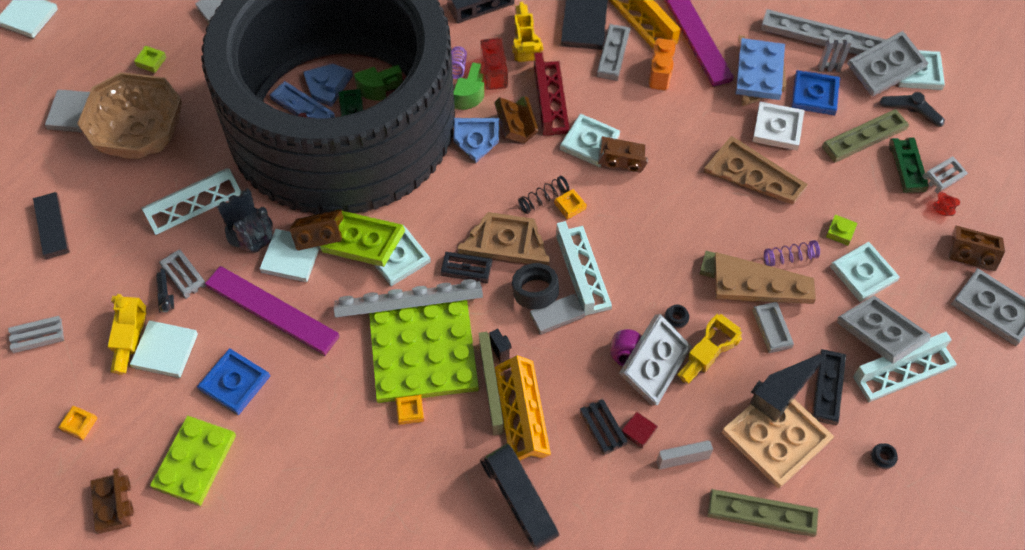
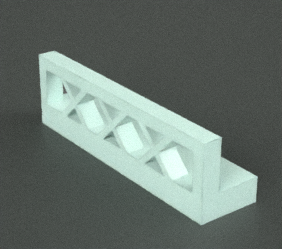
M226 168L141 209L155 235L220 205L222 201H228V197L232 195L239 196L241 190L231 170ZM230 180L235 192L228 195L217 193L220 184ZM216 186V188H215L214 191L208 190V189H210V188ZM203 191L213 194L211 202L205 206L196 203L199 193ZM216 195L222 197L215 201ZM194 196L193 202L186 200ZM182 201L192 204L189 213L184 216L174 213L177 204ZM195 205L201 207L193 211ZM173 206L171 212L165 210V209H167V208ZM158 212L170 214L167 224L157 228L152 215ZM173 216L179 217L178 219L171 221Z
M566 221L557 223L556 238L585 316L612 309L610 298L584 227L568 229ZM580 234L582 241L579 246H576L571 236ZM579 253L588 257L589 261L586 266L581 264L578 257ZM586 273L595 277L596 282L593 286L588 284L585 276ZM594 293L602 297L604 303L594 306L595 301L592 294Z
M947 332L931 337L929 342L894 364L881 357L859 366L853 378L867 401H874L954 368L957 363L946 348L952 339ZM940 353L946 364L938 365L931 362L932 355ZM912 363L925 366L924 372L918 374L909 371L910 365ZM894 371L903 374L902 382L897 383L888 380L889 373ZM873 380L882 383L880 391L872 393L866 382Z

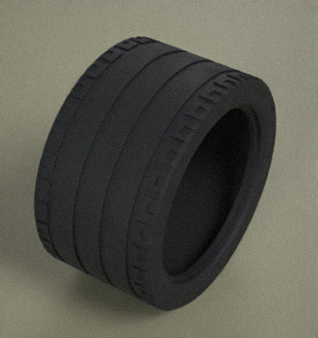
M222 0L220 6L216 8L215 14L209 20L210 24L206 27V35L203 36L204 44L201 48L203 53L201 56L202 69L233 160L244 178L250 181L251 185L258 189L262 195H267L270 200L277 201L279 205H286L292 210L297 209L303 213H313V215L339 209L354 214L365 213L369 210H376L379 207L390 205L392 202L400 200L401 197L412 193V190L420 187L421 183L430 178L429 175L436 171V166L441 164L443 156L447 154V147L451 144L455 118L450 29L447 17L444 16V10L440 7L438 0ZM359 54L370 56L387 62L392 66L398 65L407 76L403 83L386 99L366 110L342 117L305 118L282 112L263 102L272 86L288 71L309 60L327 55Z

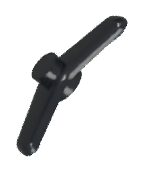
M914 92L912 95L884 96L880 99L881 106L907 108L912 112H919L938 127H942L945 123V119L925 101V96L920 92Z
M160 268V272L156 274L159 313H164L174 309V296L168 295L166 272L163 268Z

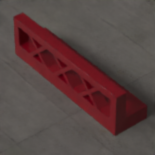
M535 52L534 73L543 136L568 134L570 128L560 61L544 62L543 52ZM545 69H556V73L550 77L546 74ZM550 84L558 88L554 94L548 91ZM553 101L561 106L557 111L551 109L550 104ZM558 119L564 124V127L552 128L553 121Z

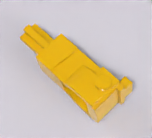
M519 2V5H515V38L512 45V53H514V60H517V62L534 61V53L544 51L541 38L534 33L533 14L528 13L527 4L524 5L523 2Z
M117 294V296H112L111 302L114 304L113 310L115 314L108 348L114 353L110 372L123 375L127 371L129 355H134L139 345L140 332L144 326L147 309L140 298L123 297L121 294Z
M716 314L706 327L705 337L690 351L689 362L677 374L681 381L689 385L701 370L706 373L721 352H726L737 346L742 340L741 328L724 315ZM713 328L721 329L730 337L731 341L727 339L724 344H720L717 347L710 341L716 334V330Z

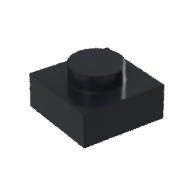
M498 328L489 332L491 347L500 363L510 359V349L512 346L506 335L502 336Z

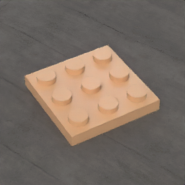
M793 399L776 422L750 405L723 428L721 432L778 489L834 438L795 399Z

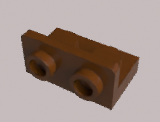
M523 96L516 103L499 97L494 102L505 138L525 144L539 131L528 97Z
M602 136L599 142L598 164L605 165L608 168H621L630 172H642L648 163V158L645 157L646 145Z
M341 209L296 219L289 229L296 250L340 242L342 235L339 225L344 218Z
M955 225L952 232L953 246L949 253V259L996 271L1005 254L1003 238Z
M115 468L111 476L90 480L95 531L98 534L131 526L130 516L134 515V508L131 500H128L127 491L131 490L128 475H124L119 468Z

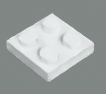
M760 102L752 142L797 151L800 143L804 110Z

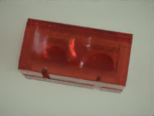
M502 38L482 39L480 41V56L486 89L494 90L508 87V69Z

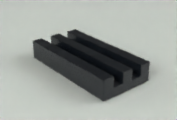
M445 251L441 276L463 280L472 279L476 282L488 283L493 262L490 258ZM449 260H450V261H456V262H463V263H462V264L451 263V262H449ZM471 264L486 266V268L471 266Z
M603 398L598 400L597 403L589 404L586 408L585 406L580 408V414L603 455L627 445V439ZM598 409H601L619 442H616ZM592 412L611 446L607 447L589 413Z

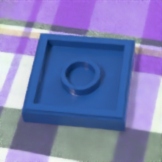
M796 70L791 108L835 116L838 106L840 77Z
M229 348L197 388L239 416L271 376L269 372Z

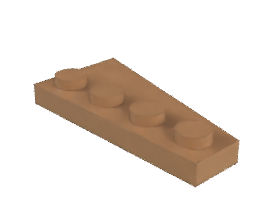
M733 136L726 141L704 168L705 173L792 205L795 204L808 186L807 183Z
M715 252L716 299L814 304L816 300L814 278Z

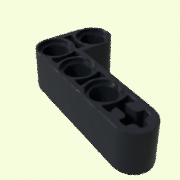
M506 443L480 458V463L485 473L491 480H495L534 550H538L558 538L560 535L556 525L512 447Z

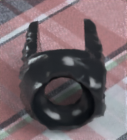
M246 188L245 191L240 192V196L232 195L228 197L229 202L222 201L217 208L224 221L226 239L230 246L246 250L250 253H256L271 242L273 222L268 216L265 207L258 209L254 207L252 193Z

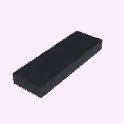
M57 192L33 198L41 247L45 259L70 253Z
M821 349L819 354L824 358L817 369L812 416L818 422L837 426L840 417L846 354Z

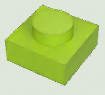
M145 45L134 62L136 67L156 73L166 59V55L163 51Z
M835 215L826 238L848 246L857 223Z

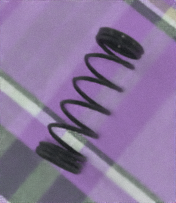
M560 175L557 179L552 180L551 185L545 183L543 189L538 187L536 194L529 192L528 198L525 196L518 198L522 211L525 214H529L531 208L535 210L529 198L530 193H533L539 204L543 206L541 199L537 195L538 189L544 191L546 199L549 202L551 201L545 191V185L551 186L554 195L558 197V193L553 187L554 180L557 181L558 187L563 193L568 192L570 187L565 177Z

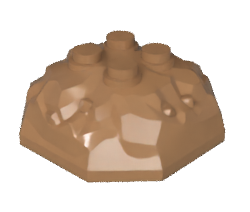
M121 72L92 87L77 124L94 149H97L99 152L116 157L141 159L148 154L162 151L164 146L170 142L179 123L182 100L165 77Z

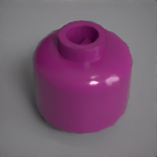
M623 329L616 332L611 342L610 353L612 359L619 365L624 366L642 335L631 329Z

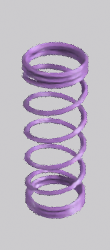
M456 46L451 50V53H453L452 65L461 68H454L453 66L452 68L461 71L456 72L452 70V72L461 74H453V79H459L463 76L467 58L466 50L463 47Z
M811 240L808 245L805 242H801L799 247L796 244H792L790 249L786 245L783 246L789 250L791 263L794 261L791 252L793 245L798 248L800 261L803 260L800 250L802 244L808 247L807 253L810 260L812 257L817 259L820 256V247L816 240ZM813 244L815 246L816 255L814 253ZM774 247L772 250L770 248L764 250V260L767 266H775L774 249L779 250L780 261L784 264L783 247L781 251L777 247Z

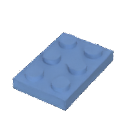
M741 39L736 94L780 100L782 95L785 44Z

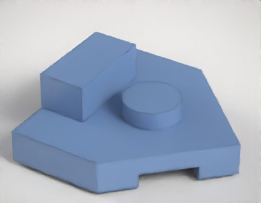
M335 64L303 72L312 99L330 107L333 106L339 97V91H343L353 76L351 70Z
M454 118V143L477 163L499 143V118Z

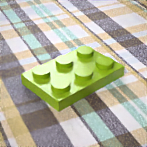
M342 211L344 218L339 225L342 240L320 246L321 251L385 267L405 232L403 224Z
M187 415L150 486L156 491L201 506L236 437L235 432Z

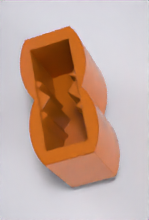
M658 38L654 44L649 76V86L651 89L666 91L669 88L676 49L673 40Z

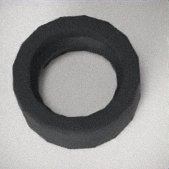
M531 263L518 269L512 277V289L516 302L528 309H542L554 303L559 295L558 276L555 270L541 263ZM533 280H542L550 284L549 287L539 292H528L522 289L523 285Z

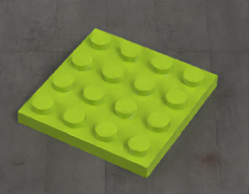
M467 300L369 313L377 403L396 401V398L421 395V398L479 391Z

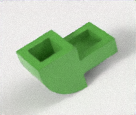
M472 62L468 78H459L457 80L454 90L455 109H471L483 101L485 96L484 74L481 73V64Z
M398 65L381 72H377L375 67H371L354 74L356 88L361 89L364 98L373 101L386 99L387 91L394 90L403 83L402 71Z

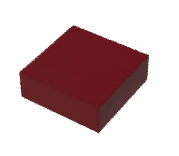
M636 412L622 432L626 438L643 449L656 432L658 426Z

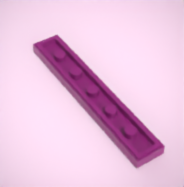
M664 0L712 87L733 82V74L691 1Z
M219 266L205 283L206 287L324 356H326L340 337L338 332L222 266Z

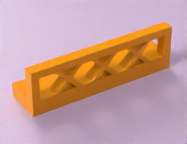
M609 0L652 49H654L656 42L654 37L673 40L675 44L678 43L680 28L654 0H628V3ZM629 10L638 11L641 17L631 15ZM641 24H650L653 30L644 29Z
M516 355L494 367L507 443L512 447L519 461L531 455L545 458L551 455L534 363L532 360ZM511 368L512 374L507 382L505 381L504 371ZM513 389L515 390L516 398L513 404L510 405L509 396ZM516 413H518L520 416V422L517 426V429L513 427V420ZM520 437H522L525 449L518 452L517 444Z

